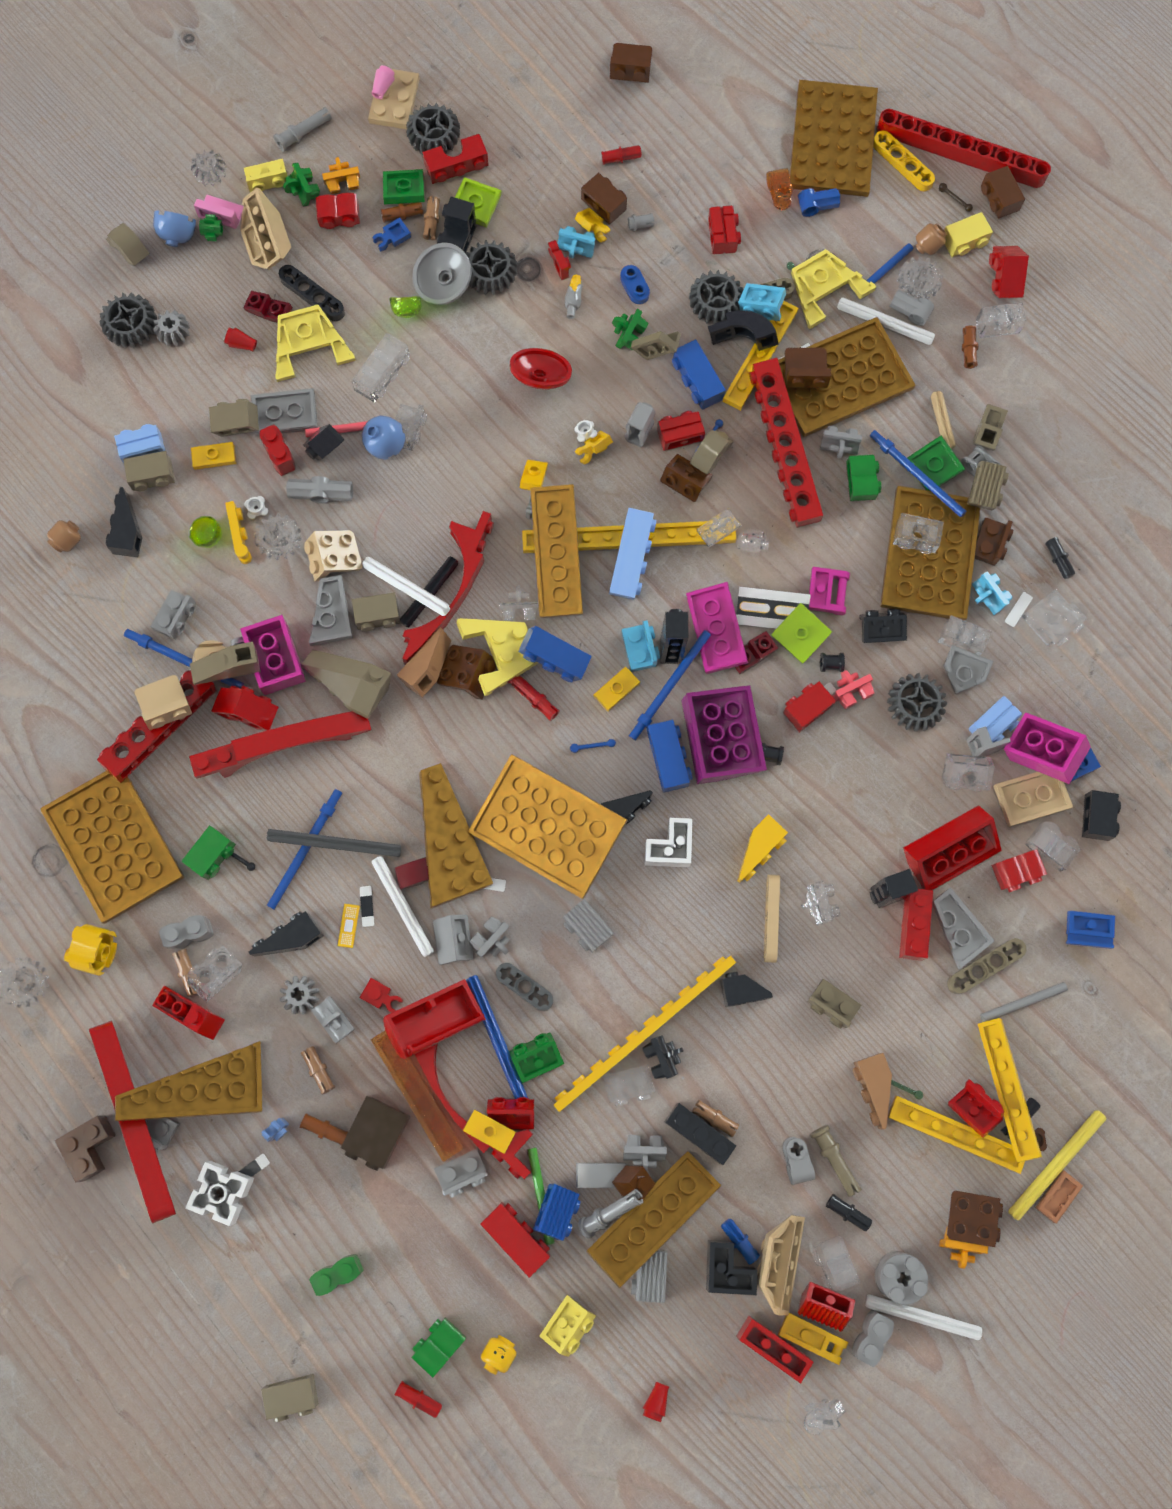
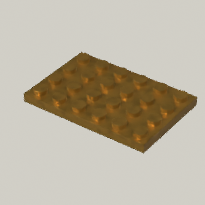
M799 79L789 189L804 190L811 188L817 192L837 188L840 194L869 196L878 88Z
M875 317L806 347L826 349L827 368H831V379L827 388L786 389L797 426L803 437H806L909 392L916 385L878 317ZM785 357L778 359L785 382Z
M897 486L880 607L966 621L980 516L979 507L967 505L969 497L948 494L967 511L960 518L931 491Z
M511 754L468 832L584 899L628 820Z
M105 771L40 808L103 924L184 878L129 776L120 783L110 773Z

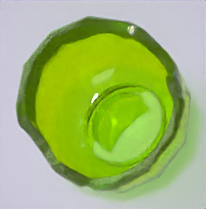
M418 296L389 298L392 312L400 318H411L417 315L422 307L421 298Z
M201 516L195 519L190 526L189 538L198 547L211 548L217 545L222 537V529L219 522L211 516Z

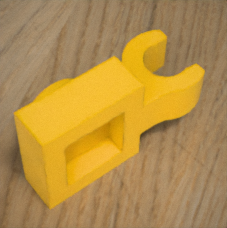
M589 207L576 214L575 220L588 232L593 230L598 242L602 243L607 240L603 233H609L610 228L603 224L604 219Z
M600 430L595 438L587 439L584 442L585 445L577 448L575 453L579 456L585 453L584 457L579 461L582 464H587L591 461L593 453L597 454L605 451L613 441L610 435Z

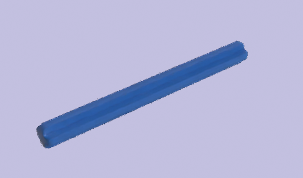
M477 975L471 976L466 979V982L486 1020L483 1023L514 1098H528Z

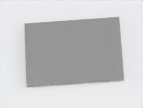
M314 388L251 395V401L257 405L259 431H254L255 436H260V430L273 424L279 428L281 434L302 432L305 429L318 427Z

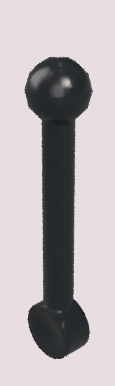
M233 852L231 856L247 866L249 871L255 869L253 862L249 863Z

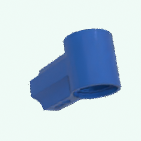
M811 188L804 189L797 195L801 213L804 217L813 216L820 210L838 208L840 206V193L837 188L817 192Z

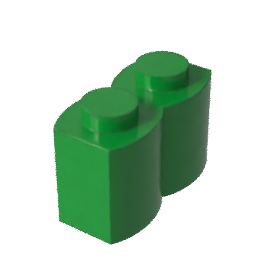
M874 455L849 456L846 461L850 501L876 500L882 488L881 481L877 480L876 475L879 473V462L875 461Z
M352 1254L343 1257L334 1265L320 1269L310 1277L309 1281L315 1295L322 1296L330 1293L340 1284H347L353 1281L364 1269L358 1255Z
M446 1317L442 1321L437 1319L429 1328L430 1336L426 1340L421 1338L412 1348L415 1353L411 1358L432 1378L466 1339V1336Z

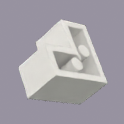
M670 818L668 821V840L646 839L644 866L690 867L692 819Z

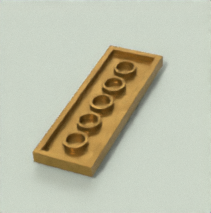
M574 485L530 488L540 618L583 614Z
M687 1151L655 1183L654 1187L643 1199V1203L623 1214L586 1252L609 1278L621 1288L721 1187V1184Z

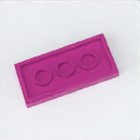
M728 582L686 593L697 639L704 630L711 634L700 650L705 673L710 674L747 664L748 660Z

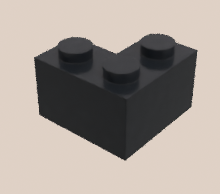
M450 197L448 204H445L443 207L442 216L445 218L444 231L439 234L437 244L451 243L466 253L477 227L474 203Z
M708 1240L706 1290L708 1293L757 1295L758 1270L754 1267L734 1266V1243L732 1241Z

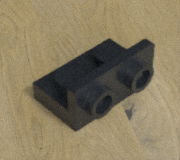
M887 609V613H879L878 610H867L865 614L859 615V619L862 620L863 643L907 641V615L900 612V609Z

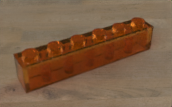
M386 1031L370 1039L441 1160L444 1162L465 1149L412 1058L402 1059L396 1053Z

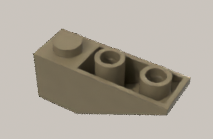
M253 642L229 646L190 663L194 685L261 672L257 651Z

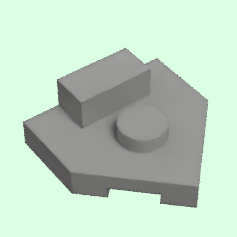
M952 645L943 666L954 692L957 694L985 682L994 661Z

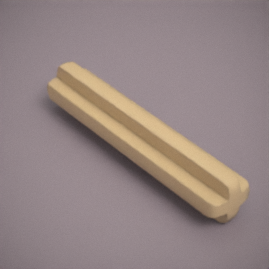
M941 391L933 392L931 401L940 436L942 435L950 448L954 449L956 444L943 393Z

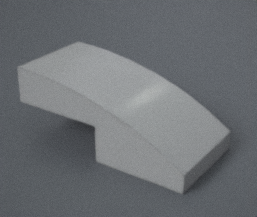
M576 1163V1188H616L612 1181L625 1167L626 1163Z

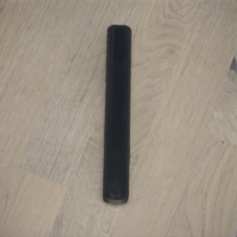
M451 556L448 557L425 586L424 590L435 596L458 566V561ZM415 599L400 618L401 624L409 628L426 605Z

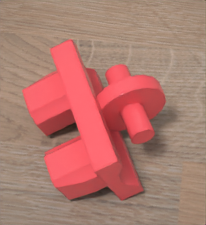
M847 670L841 672L842 679L837 681V685L839 687L846 686L836 690L833 697L836 702L839 701L845 709H848L857 703L853 693L858 691L863 700L873 696L874 690L871 685L873 678L871 674L853 681L859 678L857 672L851 675Z

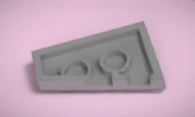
M342 575L321 578L319 581L315 616L312 622V634L309 640L310 646L353 638Z
M951 887L932 901L933 908L958 970L994 942V939Z

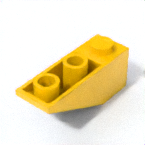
M769 814L750 834L737 879L739 883L743 879L748 881L756 873L754 868L759 863L763 866L772 857L769 854L775 847L779 850L787 841L784 837L788 832Z

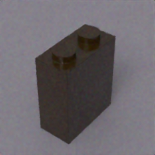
M366 1096L341 1146V1149L345 1150L344 1155L356 1161L358 1157L367 1161L365 1165L373 1170L385 1169L411 1116L371 1096Z

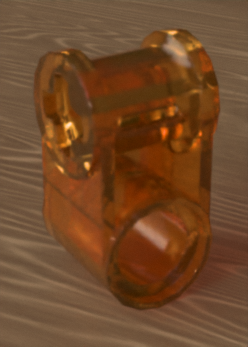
M788 168L768 171L766 173L767 186L770 190L774 206L779 210L788 209L791 205V196L793 194Z

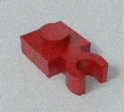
M556 240L548 242V252L553 259V264L560 279L569 278L571 264L568 257H564L562 251L559 250Z
M370 978L359 997L378 1009H381L382 1005L385 1004L387 1010L391 1013L396 1011L391 1007L393 1001L403 1002L399 996H389L392 989L373 978Z

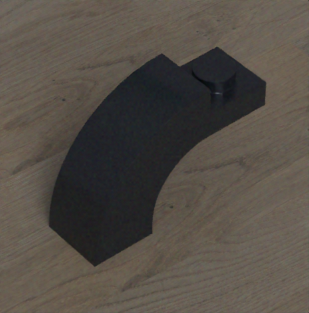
M740 310L725 313L727 320L708 326L713 345L737 337L752 340L757 345L759 351L779 345L777 333L772 323L764 316L752 311Z

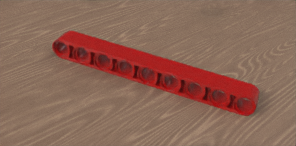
M885 109L880 114L876 128L877 132L887 131L901 143L986 172H992L1008 166L1016 182L1033 188L1042 187L1051 172V166L1048 162L893 109Z
M109 1021L90 1028L89 1032L115 1109V1096L135 1089L115 1027L113 1022ZM145 1119L118 1121L152 1224L175 1215L176 1211Z

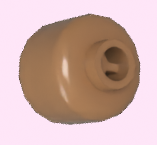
M929 223L916 235L917 244L915 246L921 254L933 255L946 243L945 236L947 234L939 224Z
M59 520L48 531L47 537L49 540L47 542L60 553L62 551L69 552L81 539L78 532L79 527L70 520L68 522Z

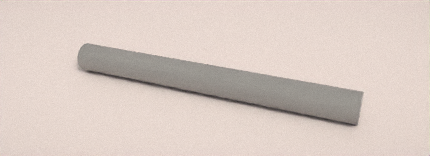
M1065 982L982 1013L980 1015L983 1022L990 1021L1067 991V985Z

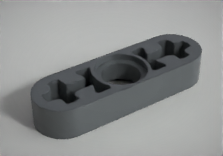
M502 963L498 966L496 977L499 982L540 1011H547L552 1007L553 996L548 990L510 963ZM511 968L510 973L515 978L517 974L521 975L516 980L514 987L510 985L513 982L510 978H501L503 974L500 971L502 969L507 970ZM524 980L531 983V990L526 994L518 990L519 983ZM535 987L540 989L536 992L538 995L543 997L546 994L548 996V1005L543 1004L539 1006V1000L536 997H533L532 1001L528 999L534 993Z

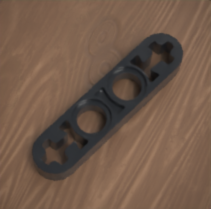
M284 265L279 269V278L284 286L311 306L319 305L328 319L332 321L343 319L345 310L341 301L294 266ZM292 273L293 279L289 276L285 278V274L290 275ZM303 283L309 284V288L306 291L299 290V286ZM317 295L325 297L324 301L320 303L315 302L314 298ZM330 307H332V308L335 309V310L338 308V309H339V312L334 311V312L332 313Z

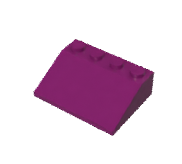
M750 685L685 694L681 702L697 784L719 782L767 770Z

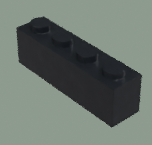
M671 609L669 612H665L660 637V664H680L682 662L689 638L688 612H683L681 609Z

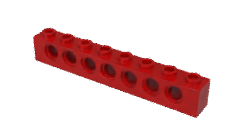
M778 358L754 363L752 372H749L751 384H755L757 389L755 398L757 404H761L763 410L760 411L763 424L766 423L768 427L766 436L768 443H772L774 448L772 450V457L774 463L778 462L780 469L777 470L780 483L783 482L785 486L783 495L785 501L789 502L791 507L789 510L790 520L795 522L796 528L820 522L823 518V512ZM770 382L773 386L768 388L763 383ZM770 401H775L779 405L777 407H772L768 403ZM780 420L784 423V426L778 427L774 422ZM787 440L790 445L782 446L780 441ZM791 459L795 461L796 465L788 466L785 461ZM798 479L802 484L794 486L791 480ZM804 499L807 501V505L800 506L797 500Z

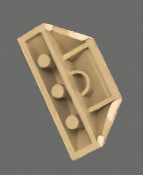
M256 188L243 198L242 205L244 208L241 215L240 231L251 264L270 270L284 259L291 249V244L280 212L259 188Z
M791 1215L769 1231L761 1244L762 1258L761 1263L757 1267V1284L776 1315H789L805 1217Z

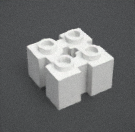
M213 1161L205 1162L197 1181L202 1182V1185L199 1189L192 1191L186 1209L200 1215L212 1212L214 1213L213 1220L228 1226L234 1225L243 1205L238 1204L240 1198L248 1195L254 1178L238 1171L231 1172L229 1175L226 1174L228 1167ZM222 1188L224 1190V1197L218 1198L217 1189Z

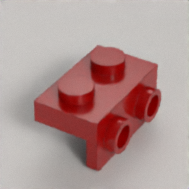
M969 1079L965 1083V1088L948 1102V1106L984 1138L1003 1121L1004 1110L997 1100H992L985 1094L986 1092L980 1084L974 1083Z
M496 1097L488 1099L487 1116L509 1129H534V1099L519 1097L517 1099Z

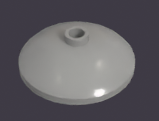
M438 243L432 245L419 256L414 265L413 284L416 292L422 299L434 305H445L454 302L462 296L470 283L472 274L470 260L466 253L454 244Z

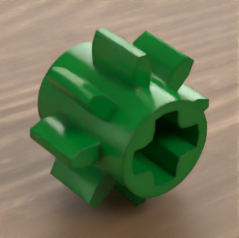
M205 214V218L199 221L200 235L205 236L207 241H217V237L223 235L222 220H218L215 214Z

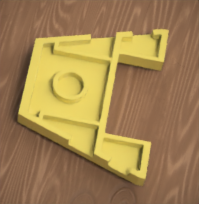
M826 249L794 267L791 271L809 329L826 319V315L816 302L835 290L849 284L858 298L862 299L876 289L874 283L864 280L862 278L863 275L857 271L853 272L846 267V263Z
M319 305L278 315L277 367L275 376L277 382L295 377L290 356L326 346H332L337 365L356 361L354 354L349 350Z
M457 619L456 624L463 640L482 635L485 636L498 671L482 674L478 678L485 696L490 695L495 689L504 686L515 676L518 677L538 664V662L534 663L524 659V655L518 652L528 631L525 622Z

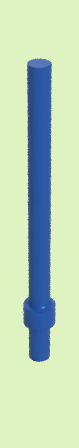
M876 430L870 434V437L880 445V449L885 454L889 453L960 518L965 515L967 511L898 451L891 440H886Z
M126 629L124 632V637L137 642L138 646L145 649L150 648L188 667L192 663V658L153 641V638L146 634L140 635L130 629ZM234 678L218 680L226 685L236 686L240 689L244 686L243 682Z
M705 630L702 632L652 704L637 719L638 723L629 734L630 738L636 741L644 728L651 724L654 714L711 636L709 632Z
M335 789L327 803L323 804L320 809L321 813L309 834L319 835L328 817H332L336 809L334 807L343 794L341 791ZM302 845L266 906L275 910L311 846Z

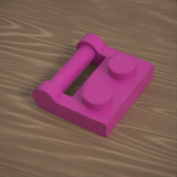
M812 567L809 586V610L828 612L840 616L845 615L846 586L850 573L842 570ZM833 579L838 580L836 604H830Z

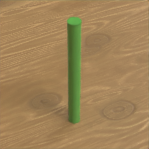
M537 1148L527 1149L538 1209L540 1210L545 1190ZM543 1234L547 1245L554 1244V1238Z

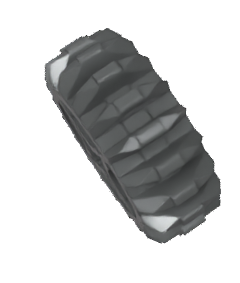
M436 102L434 106L428 103L425 108L420 105V110L414 109L413 115H409L406 133L411 146H414L415 151L420 150V153L423 155L422 152L442 146L445 154L447 149L453 151V145H457L458 138H460V123L451 108L446 110L445 105L439 107ZM418 131H421L422 134L425 136L423 137L422 135H420Z
M485 240L484 245L478 242L477 248L471 246L470 252H466L472 269L469 286L471 289L476 287L477 293L483 290L485 295L488 291L495 295L496 290L502 293L503 287L509 289L510 283H514L515 276L517 275V261L515 260L514 253L510 252L509 246L504 248L502 242L496 245L495 240H493L492 244H488L487 240ZM488 263H490V267H491L492 272H490V269H489V267H488Z
M719 269L716 271V274H713L710 270L708 276L702 273L701 277L696 278L694 284H692L691 292L689 293L690 308H693L694 314H699V320L706 318V324L710 320L713 321V324L717 323V321L727 320L725 313L740 311L738 301L742 295L743 287H740V281H735L734 275L728 277L727 271L723 275L720 274ZM726 292H728L731 295L733 301L729 300V297L726 295ZM701 294L705 296L707 303L702 300Z
M122 292L120 298L114 295L115 300H107L108 306H102L104 312L99 313L101 318L99 322L103 334L117 346L122 344L124 348H127L130 344L131 347L135 348L136 343L143 346L142 341L144 339L149 341L148 335H154V320H157V315L154 312L153 306L146 298L143 299L139 294L135 297L132 292L129 296ZM126 317L129 318L131 324L128 323Z
M917 673L915 677L912 674H908L906 679L901 677L898 680L899 683L895 682L892 685L893 690H890L888 693L891 697L887 700V703L892 706L888 708V711L895 712L892 719H900L898 726L905 723L906 730L913 726L914 732H917L920 727L923 731H926L928 726L933 728L936 725L935 722L942 720L941 715L946 713L943 707L947 705V701L942 699L946 697V693L939 692L942 689V685L936 687L934 685L936 679L930 682L928 681V675L921 679L920 673ZM914 687L912 695L901 697L903 690ZM923 690L926 691L930 697L926 696ZM915 698L921 703L919 707L913 702ZM933 707L931 715L920 718L923 709ZM904 708L909 709L910 712H911V715H910L909 713H907Z

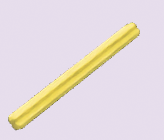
M1096 1110L1091 1114L1008 1210V1213L1015 1220H1020L1106 1121V1116L1102 1112Z

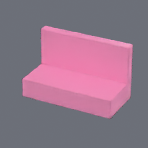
M206 195L204 201L196 199L194 204L199 218L204 219L205 214H215L218 220H222L223 225L234 229L237 228L244 208L242 205L210 195Z

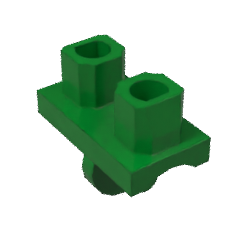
M293 163L292 167L294 170L290 176L286 177L283 188L286 193H292L293 196L298 195L303 207L309 206L310 199L318 197L320 189L317 184L308 185L307 183L312 182L313 178L310 168H301L299 163Z
M638 308L634 314L630 315L628 321L626 314H622L621 317H614L612 321L613 326L616 327L614 332L620 334L622 331L615 345L619 349L623 346L631 349L632 341L639 339L632 334L633 330L642 334L649 324L641 317L642 311Z

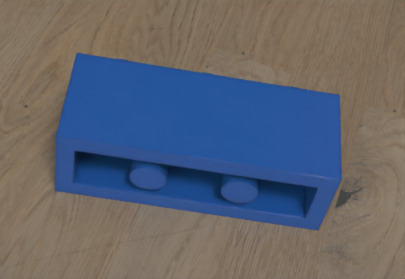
M695 339L678 347L677 351L674 352L672 363L674 368L682 374V381L685 387L690 388L694 403L699 404L703 410L722 401L726 389L698 341Z
M537 626L528 629L518 651L524 655V659L542 664L543 669L552 673L554 671L559 673L561 678L568 682L582 679L592 657Z
M674 720L648 725L647 734L662 792L665 793L689 787L692 773L690 767L685 765L684 759H687L685 747L680 746L678 738H681L679 725L675 726Z

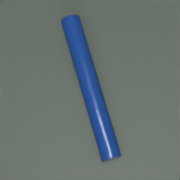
M910 243L905 245L866 281L875 284L913 250V246Z

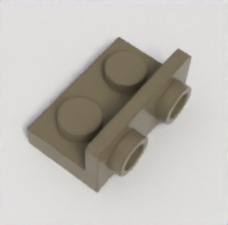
M660 331L633 340L630 348L646 360L654 359L676 352L681 334L678 331L671 334Z
M825 979L821 980L807 1001L811 1004L810 1008L819 1015L826 1014L831 1018L830 1022L840 1029L842 1026L848 1028L851 1025L852 1019L862 1006Z

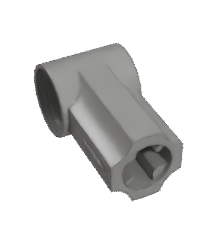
M901 290L896 292L889 306L907 315L909 320L917 326H924L934 310V304L929 299H917Z

